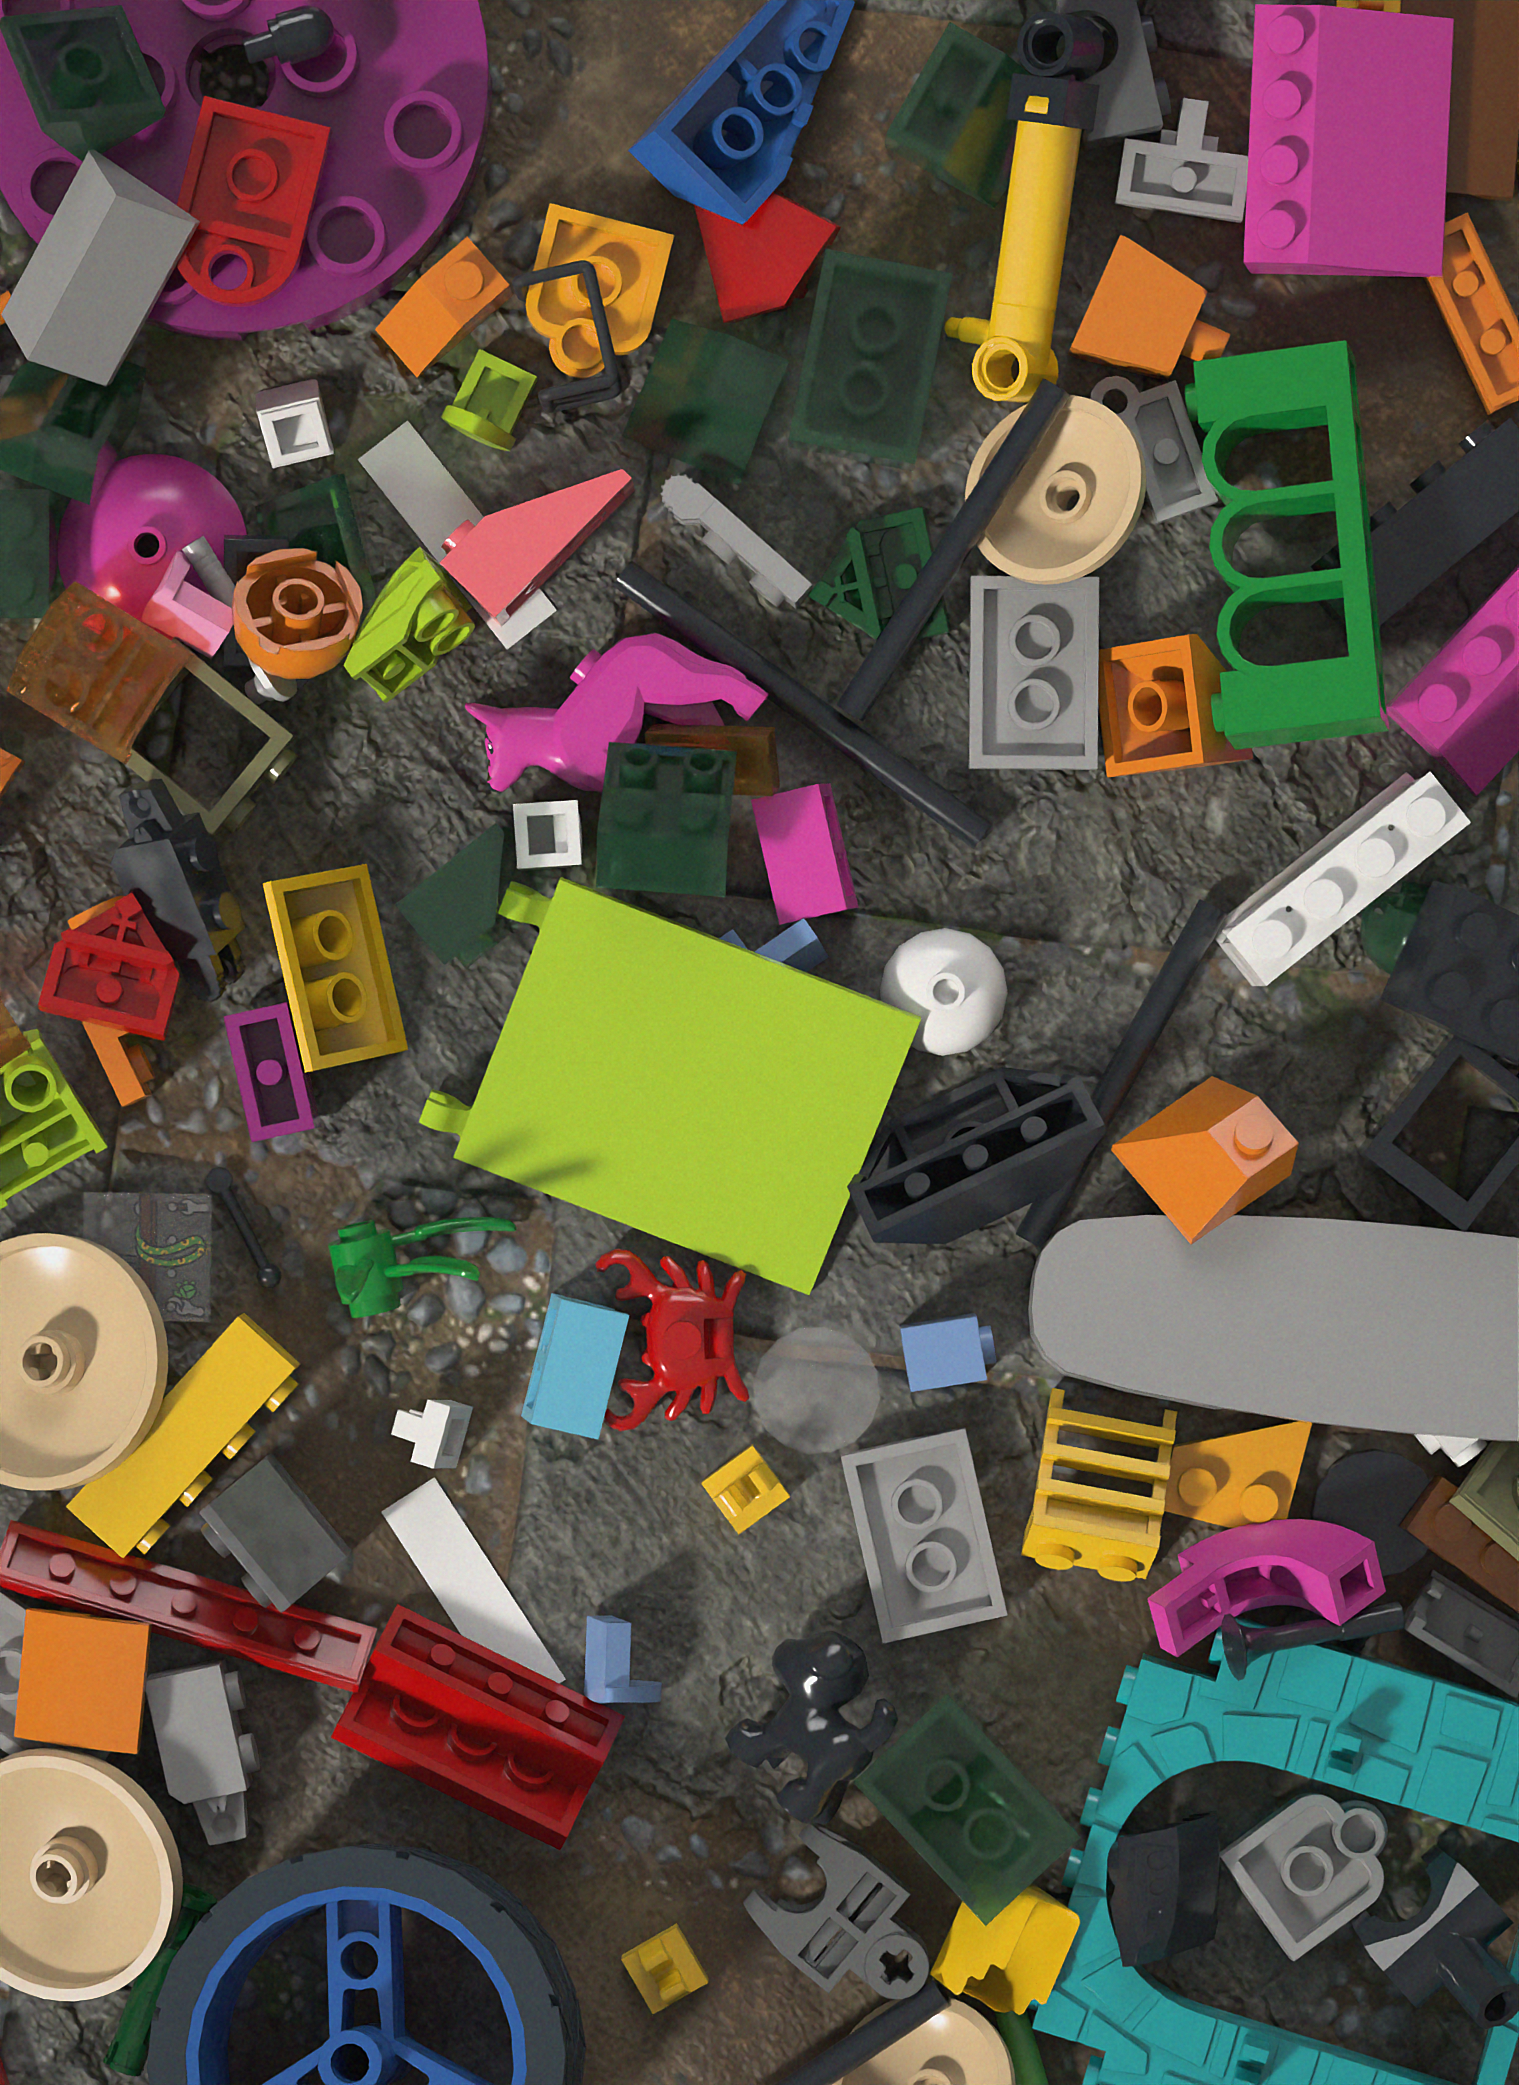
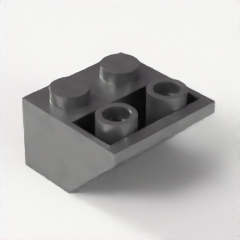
M272 1452L199 1512L207 1522L200 1529L211 1546L224 1558L232 1552L248 1572L241 1579L252 1596L265 1608L273 1603L281 1613L341 1563L352 1551Z

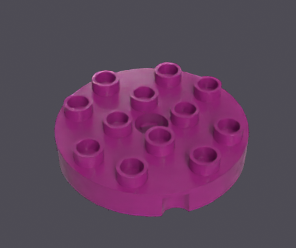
M0 0V189L16 217L38 245L90 150L97 151L177 206L204 98L200 88L202 60L207 54L212 55L215 51L227 46L244 47L242 39L268 31L266 20L275 18L277 13L303 5L316 6L326 12L333 23L334 37L330 47L320 56L292 65L290 62L281 65L277 56L264 59L269 73V86L266 92L269 98L261 107L258 105L255 107V109L331 127L333 131L302 257L296 273L286 287L274 297L252 306L230 307L214 303L196 292L187 283L176 266L145 324L176 334L209 340L245 341L248 332L275 330L301 323L311 331L336 322L379 299L402 282L426 259L457 217L475 181L486 146L492 104V77L489 71L486 33L478 0ZM234 254L219 257L211 269L213 283L217 287L226 290L237 288L244 282L247 276L245 260Z

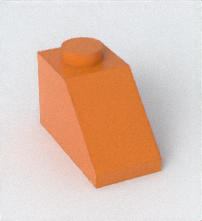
M467 236L414 283L375 330L418 379L510 299L513 293L509 283Z

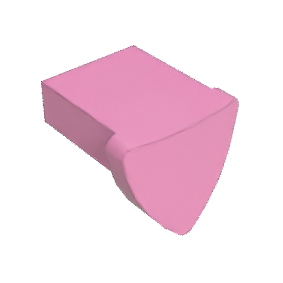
M177 550L157 590L144 609L142 621L212 659L234 624L232 608L183 580L191 563L184 553Z

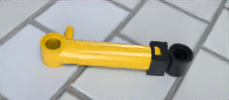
M1053 11L1038 12L1030 17L1022 26L1017 40L1018 55L1022 65L1030 73L1037 76L1016 73L1012 75L1006 119L1018 120L991 318L986 320L973 317H951L946 321L944 327L948 337L957 338L966 343L981 345L973 359L972 377L977 389L985 397L994 401L1028 403L1043 378L1056 385L1058 378V361L1054 351L1051 349L1081 131L1082 129L1094 130L1100 85L1077 81H1083L1092 76L1101 65L1104 56V39L1100 29L1091 20ZM1064 34L1065 50L1060 59H1058L1057 44L1060 37ZM1017 357L1020 372L1017 380L1014 382L1011 376V367Z

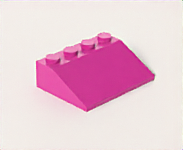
M1255 4L1243 261L1251 274L1443 277L1454 19L1325 5Z

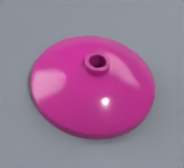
M142 454L130 456L115 461L97 471L85 481L72 497L63 515L58 533L57 558L59 571L69 597L83 616L105 633L129 643L147 646L168 645L173 637L156 627L153 628L142 621V614L157 590L176 551L179 550L184 553L182 548L204 536L224 568V535H248L243 515L232 495L221 482L202 467L190 461L169 455ZM145 535H155L159 540V550L150 558L141 557L137 551V543ZM191 564L183 580L210 595Z

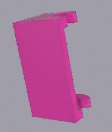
M815 784L752 799L751 803L779 925L797 922L803 918L806 920L858 908L831 784Z

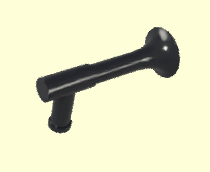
M1398 1602L1365 1607L1341 1626L1326 1618H1319L1277 1627L1253 1628L1239 1624L1235 1617L1229 1613L1224 1615L1222 1620V1644L1228 1667L1233 1676L1239 1681L1244 1679L1246 1669L1253 1661L1263 1655L1276 1651L1337 1640L1339 1647L1360 1653L1365 1647L1366 1642L1373 1635L1403 1630L1405 1619L1402 1607Z

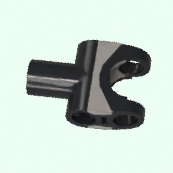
M1433 1845L1421 1856L1428 1865L1425 1869L1430 1877L1431 1892L1427 1903L1418 1914L1407 1921L1391 1923L1381 1920L1376 1915L1371 1916L1365 1909L1350 1921L1369 1955L1417 2009L1422 2007L1445 1986L1478 2026L1484 2029L1502 2026L1519 2011V1982L1492 1953L1488 1946L1514 1922L1464 1867L1440 1848Z

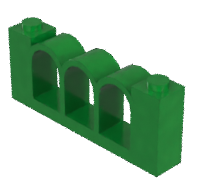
M1347 340L1193 361L1195 383L1185 385L1187 413L1190 422L1198 421L1206 435L1202 453L1203 467L1209 483L1226 505L1220 511L1211 527L1209 549L1214 566L1225 583L1234 592L1228 597L1218 617L1217 639L1223 656L1234 671L1220 673L1221 693H1214L1211 696L1212 717L1216 732L1225 731V736L1235 750L1389 731L1356 360ZM1328 425L1332 481L1257 491L1240 490L1227 483L1225 478L1226 461L1232 450L1244 439L1262 433ZM1336 511L1341 568L1268 578L1247 577L1234 570L1232 563L1234 546L1240 535L1253 524L1270 519ZM1344 598L1349 656L1276 666L1255 665L1242 658L1240 651L1241 634L1248 621L1260 611L1274 606Z

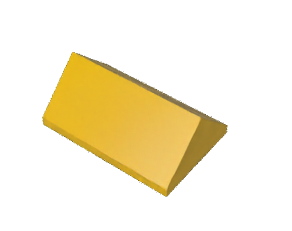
M367 864L263 883L305 1073L408 1050Z

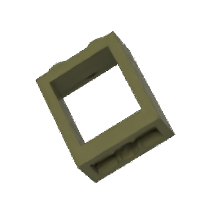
M175 638L172 639L93 736L94 739L145 781L162 779L177 807L186 814L199 812L207 832L217 837L220 836L225 828L232 834L236 833L257 807V804L250 799L266 779L275 785L298 757L291 748L299 738ZM189 672L199 678L270 737L269 741L211 811L130 745Z

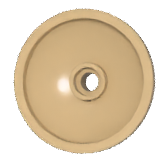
M1071 395L976 543L982 554L997 568L1016 579L1045 585L1059 584L1081 578L1107 562L1122 547L1134 529L1145 498L1146 466L1140 444L1133 431L1121 417L1106 406L1085 397ZM1026 405L1005 417L983 441L968 474L965 501ZM1079 494L1080 499L1077 505L1072 510L1067 511L1069 499L1073 495Z
M950 1998L952 2003L950 2007L832 2085H1015V2073L1009 2050L997 2029L975 2009L963 2002ZM895 1999L878 2007L856 2025L852 2032L902 1999Z

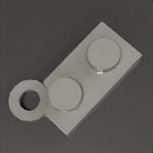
M1106 377L1098 382L1091 392V400L1103 405L1104 395L1113 390L1120 391L1126 397V409L1117 415L1130 427L1140 444L1146 466L1145 495L1155 523L1159 524L1216 504L1218 499L1206 477L1202 463V453L1176 380L1141 393L1138 392L1132 382L1123 377Z

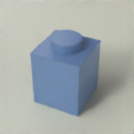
M975 1313L899 1325L911 1392L987 1380L985 1365L996 1363L991 1326L978 1327Z

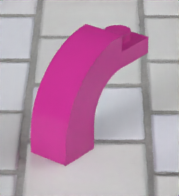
M1281 1519L1235 1527L1190 1546L1177 1555L1182 1573L1147 1599L1160 1648L1179 1657L1220 1627L1224 1615L1229 1613L1235 1617L1260 1607L1289 1605L1308 1609L1341 1626L1384 1594L1386 1590L1374 1541L1345 1527L1327 1522Z

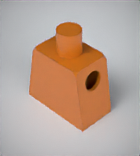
M1120 235L1067 355L1157 379L1168 380L1180 354L1195 361L1220 358L1230 333L1196 319L1207 294V291L1202 286L1131 239Z

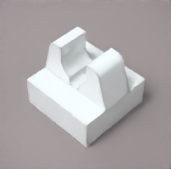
M427 1399L424 1412L412 1409L408 1412L398 1409L391 1434L415 1442L411 1462L433 1469L456 1468L473 1407L452 1400Z

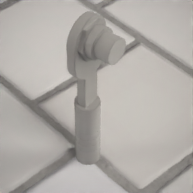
M202 536L182 548L211 597L232 608L235 585L205 537ZM249 659L255 676L246 682L245 692L252 702L258 705L266 700L286 701L296 694V679H286L268 674Z

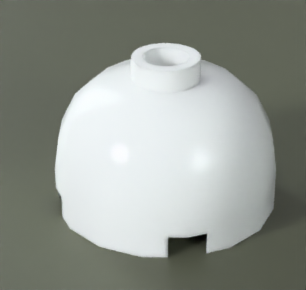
M947 928L921 932L900 945L885 965L880 986L882 1002L921 1017L911 1046L919 1051L941 1056L967 1052L986 1040L1003 1017L1008 994L1004 969L991 948L970 933Z

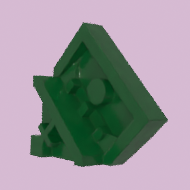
M924 507L861 520L856 528L851 527L846 535L847 539L823 577L815 584L809 597L877 640L934 551ZM944 595L915 641L952 633Z

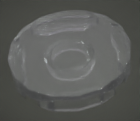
M826 1326L799 1328L778 1338L761 1357L753 1381L755 1407L766 1430L784 1446L807 1454L833 1452L855 1442L872 1423L880 1400L878 1372L867 1350L849 1334Z

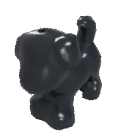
M835 1631L820 1632L806 1639L787 1638L778 1645L772 1656V1667L775 1674L790 1693L789 1698L772 1721L761 1719L757 1722L746 1718L731 1728L725 1737L731 1752L744 1763L758 1768L767 1760L771 1767L775 1769L786 1760L790 1753H794L808 1762L807 1777H798L788 1781L776 1796L777 1802L791 1816L805 1824L816 1822L825 1825L831 1821L841 1805L849 1782L867 1768L872 1761L874 1750L891 1737L898 1722L895 1707L885 1698L876 1701L871 1722L862 1729L846 1721L839 1710L842 1706L862 1693L869 1678V1671L862 1648L852 1639Z

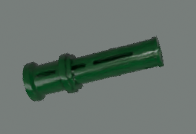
M183 1882L181 1909L175 1929L163 1951L134 1981L116 2033L103 2059V2062L106 2065H110L111 2069L130 2076L142 2075L149 2053L151 2023L157 2008L155 2006L173 1958L206 1912H210L209 1910L217 1904V1899L209 1892Z

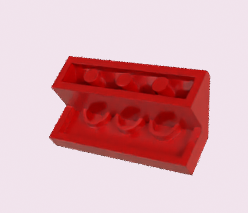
M397 1604L365 1667L358 1693L353 1692L331 1738L561 1850L589 1789L606 1760L625 1716Z

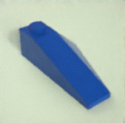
M767 0L666 107L628 151L674 196L741 225L744 224L785 179L793 160L790 156L802 127L808 122L814 107L811 103L824 71L831 64L855 2L853 0Z

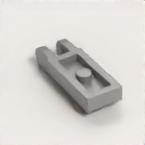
M678 473L677 476L671 475L669 480L665 479V485L661 486L663 492L660 493L663 496L662 502L665 503L664 507L669 509L668 512L674 514V518L682 525L701 524L708 530L701 540L727 564L730 565L738 557L756 574L749 583L762 596L776 607L785 599L797 609L813 589L812 584L699 483L694 484L692 482L693 478L689 479L686 474L680 476Z

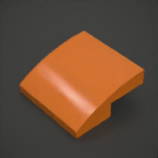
M27 1608L14 1737L72 1747L137 1754L140 1751L152 1623L91 1617V1614Z

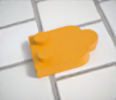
M550 203L533 271L579 260L590 262L596 271L615 355L630 354L641 348L650 335L674 235ZM583 273L529 285L526 297L527 317L532 327L539 334L550 338V355L556 367L564 374L574 378H588L601 372L605 367Z

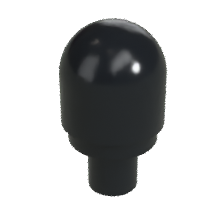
M303 5L275 14V18L266 20L268 31L242 39L249 64L277 56L281 65L288 62L292 65L323 54L333 41L334 27L330 17L322 9L312 5Z

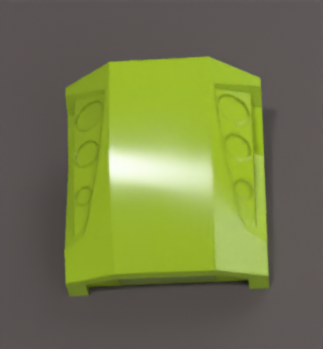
M420 546L395 571L376 597L359 627L353 646L344 663V667L353 679L357 680L361 677L377 692L385 703L389 702L436 666L440 655L460 645L470 636L475 628V624L466 613L472 608L469 601L438 562Z
M38 1028L8 1035L0 1040V1210L8 1205V1199L83 1154L92 1150L99 1153L108 1147L100 1129L63 1074Z

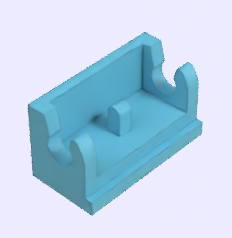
M551 1293L521 1416L533 1425L599 1440L629 1315L615 1311L611 1307Z

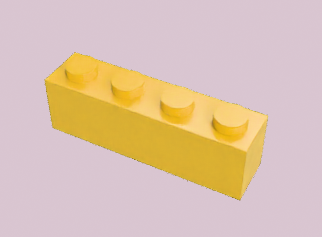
M245 1313L241 1314L162 1400L158 1414L149 1432L135 1451L117 1468L103 1477L86 1484L66 1508L122 1558L128 1555L135 1546L143 1554H146L170 1527L162 1519L164 1514L178 1499L188 1507L213 1480L204 1471L221 1452L231 1460L254 1435L256 1431L248 1422L260 1408L265 1405L274 1412L299 1385L290 1375L299 1367L300 1363Z

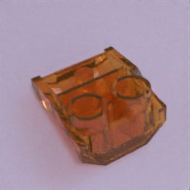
M74 581L50 605L18 656L7 692L126 765L132 756V753L129 751L149 715L173 677L183 664L188 666L194 655L85 586Z

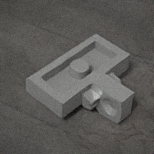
M1183 98V101L1181 100L1176 131L1161 129L1159 143L1125 138L1115 205L1241 223L1247 194L1248 156L1217 152L1219 137L1204 135L1209 101Z

